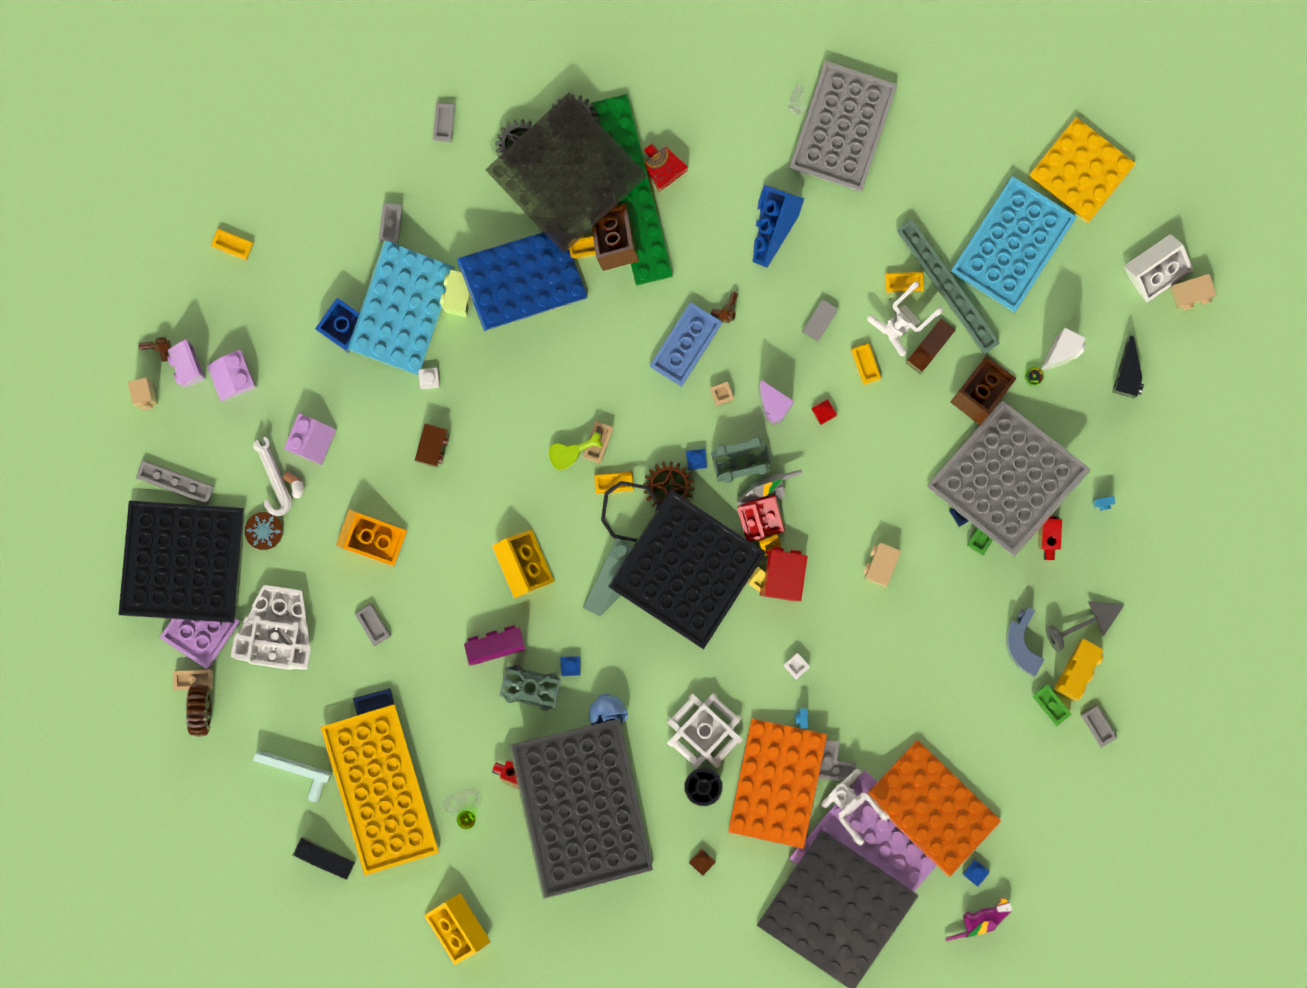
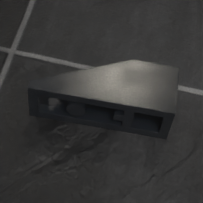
M1130 335L1126 340L1112 393L1135 399L1138 395H1141L1144 384L1141 383L1142 373L1134 336Z
M305 837L300 839L293 853V856L346 880L355 865L354 861Z

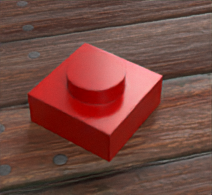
M828 399L811 408L820 426L837 417Z

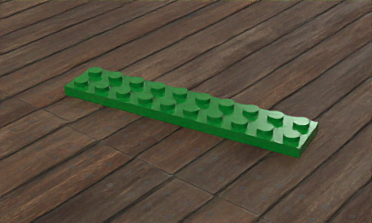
M624 94L591 102L590 104L595 106L592 111H598V114L594 115V117L599 118V122H595V124L598 126L597 132L616 205L627 204L635 236L639 262L630 264L635 285L640 286L672 278L673 274L628 95Z

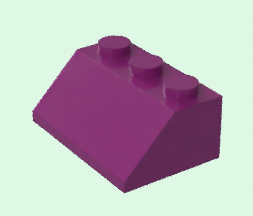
M515 625L504 628V632L498 634L497 630L485 633L486 637L481 639L478 636L468 638V642L464 643L469 666L527 650L520 627L516 628Z

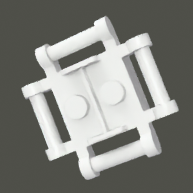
M714 692L704 703L691 693L688 697L689 700L672 718L666 721L677 731L667 744L670 747L673 746L691 762V766L695 770L705 759L718 768L721 765L720 762L728 753L743 741L732 730L742 717L735 715L717 698L718 695ZM711 703L731 720L729 725L708 708ZM696 704L699 709L680 727L677 723ZM729 734L732 739L713 757L711 752ZM681 736L701 753L699 758L695 757L678 741Z

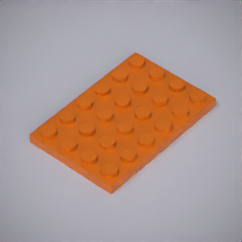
M751 719L728 832L804 849L828 734Z
M918 740L913 743L867 793L889 815V820L948 877L961 866L1001 822L986 805Z

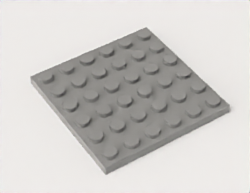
M1002 400L927 487L1015 557L1091 470Z

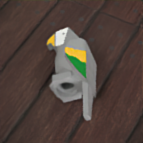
M802 470L784 474L779 473L754 480L752 485L737 499L738 505L740 506L744 503L775 494L778 499H782L786 495L781 481L803 474Z

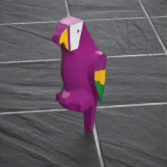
M999 898L1000 901L993 908H984L974 914L966 911V914L962 916L967 931L946 937V941L964 937L968 938L994 931L1012 912L1009 901L1006 898Z

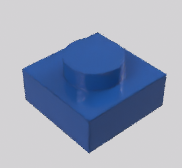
M705 449L686 451L688 471L707 469Z
M580 656L560 657L561 676H580Z
M974 859L962 875L979 887L990 871Z

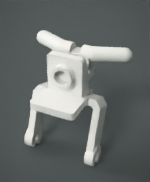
M917 281L894 302L893 309L897 314L886 325L873 315H869L867 318L868 322L878 328L883 334L889 336L888 339L892 342L900 356H905L906 350L899 341V338L909 328H912L915 332L921 331L944 311L942 307L938 308L924 323L917 327L920 320L906 305H903L901 308L898 307L920 285Z
M855 769L821 802V806L827 808L834 801L842 809L839 813V821L853 836L854 841L858 845H862L864 840L846 818L865 799L883 820H888L890 817L871 795L861 793L859 796H856L855 790L849 788L861 775V770Z

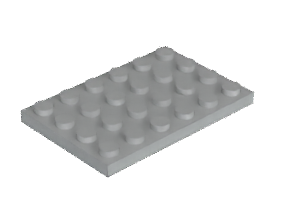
M825 61L789 169L862 192L897 84Z

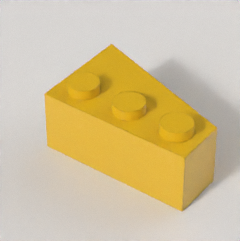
M1080 639L1053 690L1073 701L1081 699L1086 690L1087 683L1094 676L1096 665H1099L1104 657L1102 655L1103 649L1085 639Z

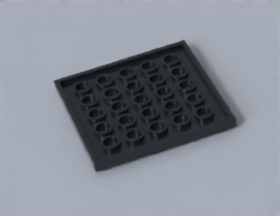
M670 490L607 587L704 650L766 552L673 490Z
M129 501L118 615L235 623L245 509Z
M821 829L757 923V926L847 988H856L919 895Z

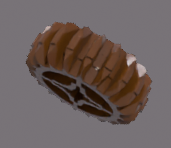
M663 461V468L655 464L657 471L654 472L650 469L649 473L652 474V477L645 476V479L650 482L643 483V485L648 486L653 493V488L662 490L666 497L668 491L663 486L664 484L667 485L666 482L669 481L670 477L671 485L674 486V489L671 490L674 492L684 491L682 497L685 499L686 497L693 498V495L688 493V491L695 490V487L689 486V484L694 483V479H687L692 474L691 472L686 475L684 474L687 469L685 466L682 470H679L680 463H677L676 467H672L673 461H670L669 467H666V463ZM667 472V478L664 482L654 483L655 478L659 474ZM673 472L682 477L685 485H680L673 481ZM649 496L646 498V500L650 501L652 500V497ZM652 502L651 506L654 507L656 503Z
M191 685L188 689L186 725L191 736H207L210 731L212 702L210 688L207 685Z

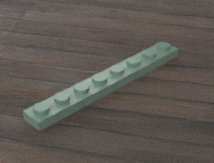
M911 219L898 228L896 232L983 355L1000 344L998 339L915 222Z

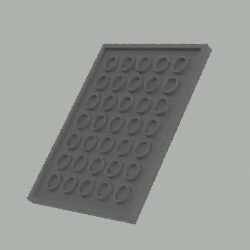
M620 719L509 745L543 898L557 896L653 870Z

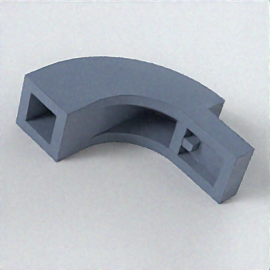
M1027 607L1025 610L1021 609L1018 614V623L1013 620L1010 621L1006 632V646L1009 656L1015 665L1025 673L1036 677L1045 659L1032 653L1025 644L1024 632L1035 610Z

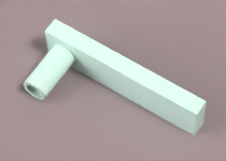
M260 750L255 753L253 761L312 778L313 782L308 800L316 803L319 802L324 782L328 783L332 772Z

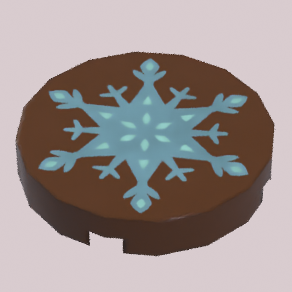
M259 512L252 515L245 525L247 542L256 549H272L282 539L283 527L281 521L275 515L268 512Z

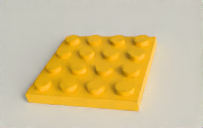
M1076 117L1028 177L1085 222L1089 223L1136 163Z

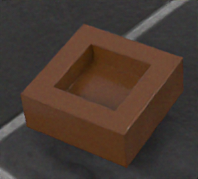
M703 849L689 862L702 876L716 863Z

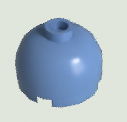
M602 694L590 706L589 720L591 725L620 719L621 723L628 719L625 704L616 696Z

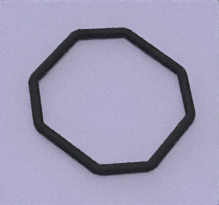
M621 481L606 491L601 521L613 538L637 542L638 539L614 534L605 521L608 495L621 485L646 489L656 503L655 512L659 508L660 502L648 486Z

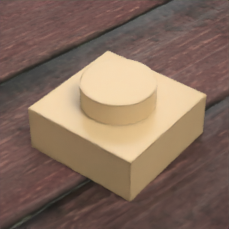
M728 382L710 388L716 407L734 400Z

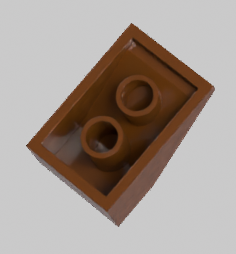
M627 204L590 213L596 258L602 271L639 262Z
M986 355L950 403L981 425L1017 378Z

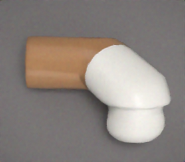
M286 472L283 480L292 485V496L294 498H301L305 491L302 479Z

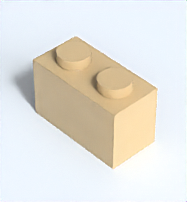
M1210 274L1170 287L1176 308H1183V311L1194 308V304L1201 302V305L1210 303L1212 298L1216 296Z
M142 378L128 382L134 406L142 408V410H149L153 408V405L158 404L151 380Z
M881 542L878 543V546L874 545L870 554L873 557L870 564H866L863 574H866L864 579L886 588L901 551Z

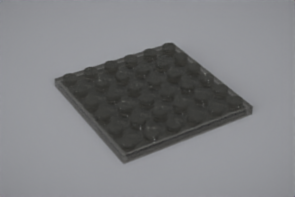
M570 92L485 169L563 254L648 177Z

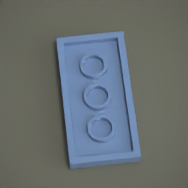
M690 302L649 367L682 387L723 322Z

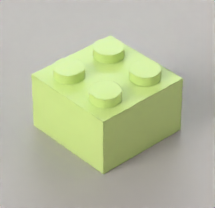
M450 270V274L445 276L444 286L446 292L441 295V307L445 313L467 317L471 302L470 293L462 273Z

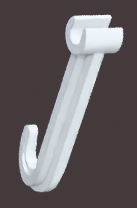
M264 437L261 439L263 446H260L259 441L256 440L253 443V448L261 458L280 502V509H273L268 500L264 501V506L270 514L282 516L291 508V497L269 449V440Z

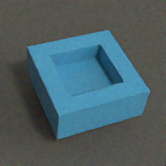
M1111 496L1093 500V507L1099 508L1100 511L1111 509V505L1115 504V498Z
M799 709V713H795L796 725H799V728H808L807 709Z

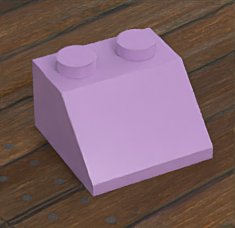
M186 339L168 349L170 355L167 356L170 366L175 368L174 378L177 384H181L185 388L206 380L192 343Z
M241 350L222 356L207 366L221 402L257 388L244 353Z
M762 380L758 389L763 414L766 415L765 419L774 425L778 423L780 425L794 401Z
M299 413L284 449L322 465L336 429Z

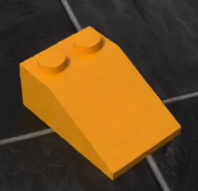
M349 509L336 546L394 566L407 530Z

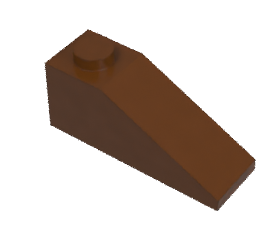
M940 319L910 356L906 364L921 375L955 332V329L943 319Z

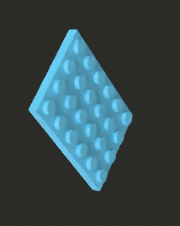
M1012 176L956 262L951 273L1015 313L1071 227L1076 216Z
M384 241L347 350L419 375L418 372L421 370L442 308L440 299L442 293L446 292L444 286L445 276L450 274V270H455V267L389 241Z

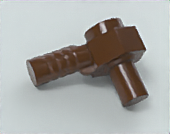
M731 292L728 304L724 305L721 310L712 309L711 315L713 317H720L723 323L734 321L736 311L733 308L735 307L738 293Z
M166 337L157 338L155 342H142L138 344L139 350L152 349L155 352H160L162 362L168 361L167 350L172 347L170 340H167Z

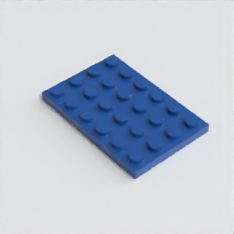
M561 227L457 259L484 331L588 298L573 257L571 258L570 250Z

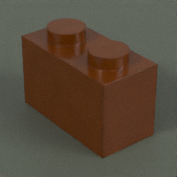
M424 424L415 462L438 468L439 464H443L445 453H442L444 445L448 446L450 440L448 430Z

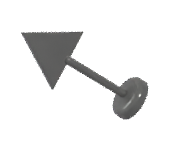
M1088 601L1094 615L1093 618L1061 633L1055 626L1050 625L1046 627L1048 640L1055 651L1058 652L1064 648L1062 637L1094 622H1097L1104 636L1124 605Z

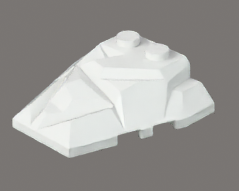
M263 585L252 605L253 608L248 617L243 621V626L234 637L231 658L247 661L254 665L287 670L308 669L311 646L302 591Z

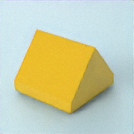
M777 534L758 540L761 550L764 552L772 550V547L781 548Z

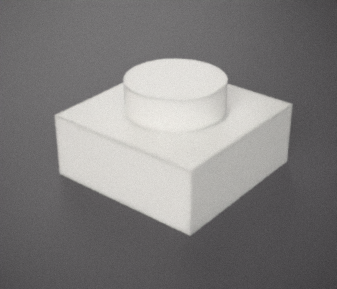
M438 368L421 369L418 371L421 390L440 387Z
M798 653L783 665L795 680L810 668Z

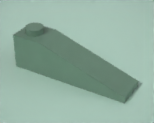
M618 538L616 539L583 607L584 609L601 616L621 596L607 586L633 548L632 545Z

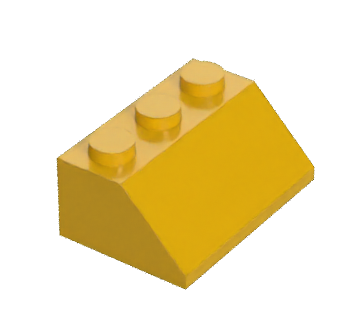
M532 529L505 538L492 545L514 599L555 582Z
M461 893L424 915L454 965L491 943Z

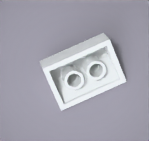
M1171 234L1124 265L1130 281L1146 302H1149L1193 271L1183 244Z
M1064 328L1056 336L1040 370L1046 371L1069 363L1073 359L1076 360L1086 347L1084 343L1086 338Z

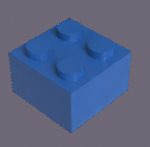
M336 298L315 330L349 353L350 350L347 349L360 313Z

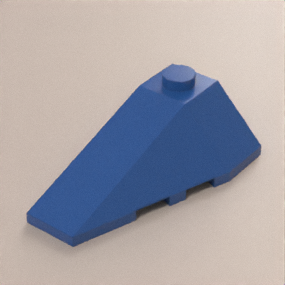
M767 185L763 186L758 201L760 216L759 220H756L758 237L754 241V263L768 268L798 219L805 198Z

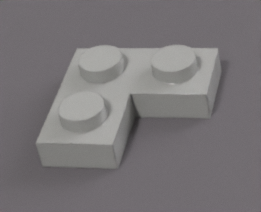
M826 741L819 775L820 779L844 781L856 769L857 763L837 761L840 742Z

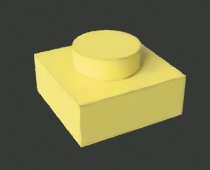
M757 567L747 583L760 592V588H764L766 572Z

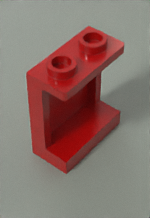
M772 547V550H766L768 562L764 588H760L759 596L801 602L808 556L802 555V551L791 550L790 553L784 552V548Z

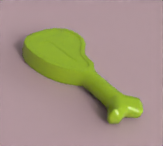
M594 432L590 439L571 446L563 443H555L550 446L548 455L553 467L557 470H565L578 460L581 451L591 446L602 448L601 434Z

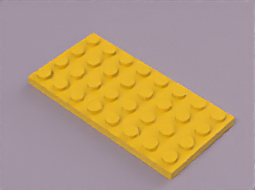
M395 704L321 726L324 742L364 876L438 854V846Z

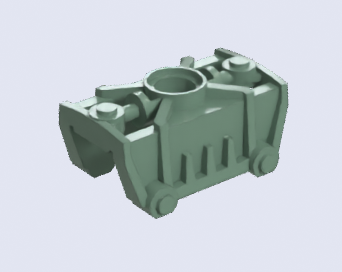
M758 436L753 437L751 441L735 445H718L711 453L718 482L730 483L734 478L755 473L764 475L768 473V470L772 469L766 440L760 439ZM765 447V450L758 456L750 454L755 448ZM725 455L732 458L728 460V463L724 464L722 462H715V458ZM739 456H744L747 459V464L744 467H740L736 463V459ZM755 460L768 461V464L752 465L756 463ZM725 467H729V469L734 468L732 472L718 475Z
M513 665V667H506L499 696L508 703L516 701L540 707L543 711L555 709L561 679L555 673L542 674L524 670L519 665ZM507 673L519 675L523 681L513 682L507 677ZM528 682H533L536 686V690L533 693L525 691V685ZM551 682L558 685L557 688H550L548 690L544 689L545 686L540 684ZM515 686L516 690L521 691L512 694L503 692V689ZM546 693L554 699V703L543 701L538 695Z

